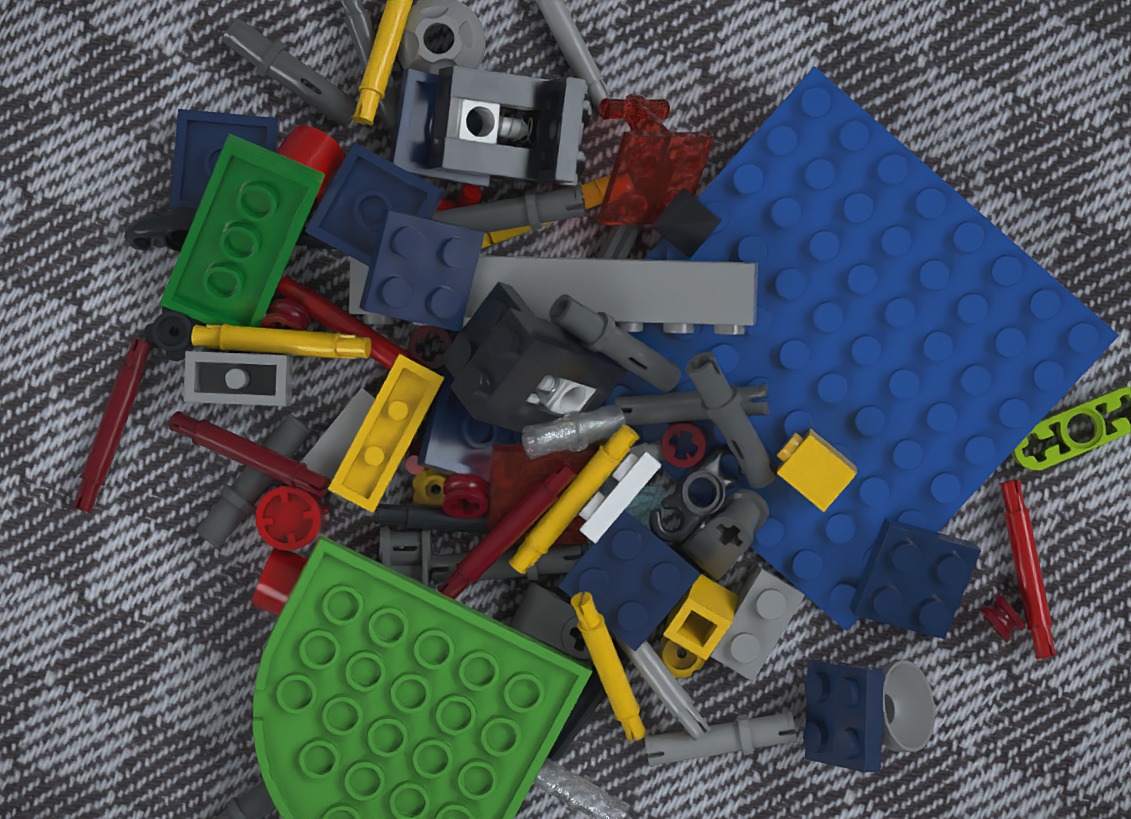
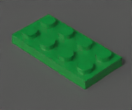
M229 133L159 305L205 324L260 327L325 174Z

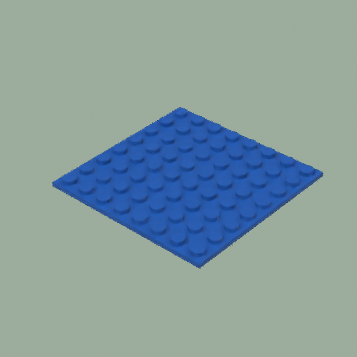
M814 66L698 197L702 203L723 220L695 254L688 258L663 237L645 258L648 260L758 262L756 324L745 325L744 334L742 335L714 334V324H694V333L663 332V323L643 322V331L627 333L679 366L681 377L676 386L666 393L697 390L690 376L685 372V368L689 366L688 362L691 358L703 352L714 353L716 361L729 385L740 387L767 383L769 397L755 398L751 402H769V416L747 417L777 468L782 460L776 454L795 432L803 437L810 428L857 467L855 477L823 512L779 474L774 475L775 479L771 484L762 488H753L749 485L746 476L738 474L739 463L735 456L724 455L720 461L721 472L725 475L737 476L739 480L737 486L726 492L725 499L731 492L737 489H748L759 494L766 501L769 508V517L764 525L753 535L750 547L844 630L848 631L859 619V616H855L849 606L884 519L888 518L939 532L1119 335ZM628 370L599 407L598 411L617 424L616 414L631 413L633 409H615L616 396L662 394L664 392ZM712 419L693 421L700 425L706 434L707 446L703 457L718 444L727 443L716 423H713ZM674 422L629 426L639 436V439L634 444L639 445L645 442L649 444L659 439L662 441V436L666 429ZM682 430L681 436L678 437L676 433L673 434L670 442L677 446L675 454L687 457V451L690 450L694 454L698 449V445L691 442L692 433ZM667 460L658 461L661 463V468L675 481H678L685 472L693 467H676ZM702 477L697 478L689 485L688 492L700 503L706 505L710 501L712 487L706 479Z

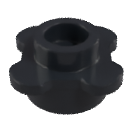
M163 306L162 314L156 318L154 323L146 326L144 335L149 343H156L160 348L164 349L169 360L181 361L185 358L186 349L192 343L191 334L195 325H204L198 320H192L182 313ZM172 327H177L179 329V334L177 336H172L170 334V329Z

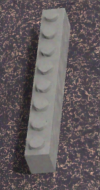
M479 255L463 319V326L467 324L499 281L512 286L535 316L545 320H552L549 312L555 300L563 294H568L595 313L605 312L615 320V325L626 332L643 331V322L663 323V332L694 333V324H714V334L742 335L744 334L745 325H755L757 320L758 262ZM350 257L349 314H364L365 324H394V317L366 312L359 308L369 267ZM413 322V325L431 326V325H426V324H422V323Z

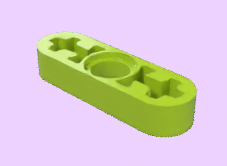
M1131 387L1113 389L1043 418L1027 435L1033 434L1036 439L1040 440L1055 435L1049 426L1056 423L1058 438L1067 448L1065 451L1059 453V444H1052L1041 450L1042 459L1037 461L1034 456H1024L1022 448L1029 445L1026 436L1011 452L1013 459L1026 469L1043 470L1130 434L1131 423H1129L1126 417H1117L1107 421L1112 431L1106 434L1105 421L1095 407L1102 404L1103 413H1109L1121 407L1120 398L1122 396H1125L1127 401H1131ZM1077 414L1089 416L1094 423V433L1084 443L1073 441L1067 431L1068 422Z

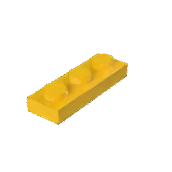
M399 354L328 490L374 513L445 377Z

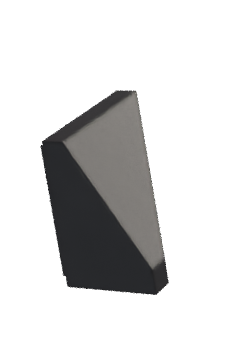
M683 187L651 227L688 258H691L723 219Z

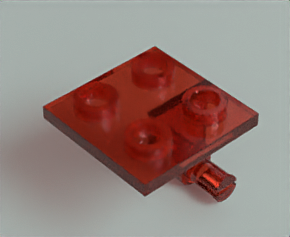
M629 94L625 99L603 98L599 106L600 116L604 120L625 119L631 132L623 133L597 221L601 225L654 224L683 187L694 196L696 195L714 136L710 132H670L660 121L666 120L670 114V105L666 99H645L641 94Z

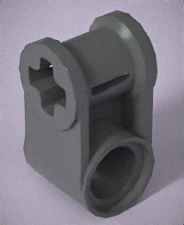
M737 489L731 492L716 512L707 517L689 536L682 540L678 549L717 581L749 548L753 541V535L766 522L769 517V508L766 501L752 490Z
M381 526L379 543L380 564L430 587L432 530L391 531L389 526ZM416 546L417 551H396L395 547Z
M531 580L510 623V627L579 659L591 658L587 646L583 647L576 643L578 634L572 631L573 626H578L579 619L574 607L571 605V599L549 586Z

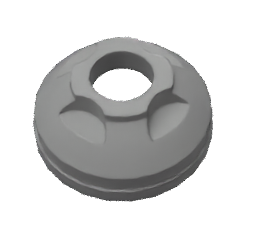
M423 0L410 9L397 51L398 60L404 70L412 69L437 75L439 69L453 65L478 69L486 49L482 23L467 5L457 0ZM434 25H445L454 34L453 46L445 53L435 54L425 47V33Z
M908 660L887 663L879 668L884 669L882 743L888 749L895 752L919 751L929 742L934 727L935 707L930 685L924 673L916 664Z

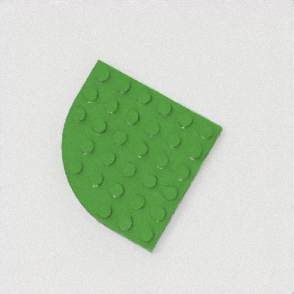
M320 534L273 625L257 670L253 697V735L261 774L271 799L283 819H514L593 671L590 665Z

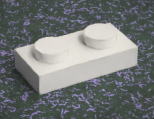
M644 451L639 458L631 452L612 474L619 482L605 497L598 491L579 513L586 520L580 527V531L596 543L661 467V463L647 451Z

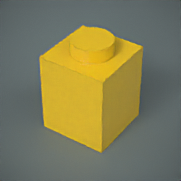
M811 428L803 437L795 432L776 454L782 460L778 465L777 474L823 512L857 474V467Z
M701 574L669 612L663 635L707 660L731 626L739 596Z

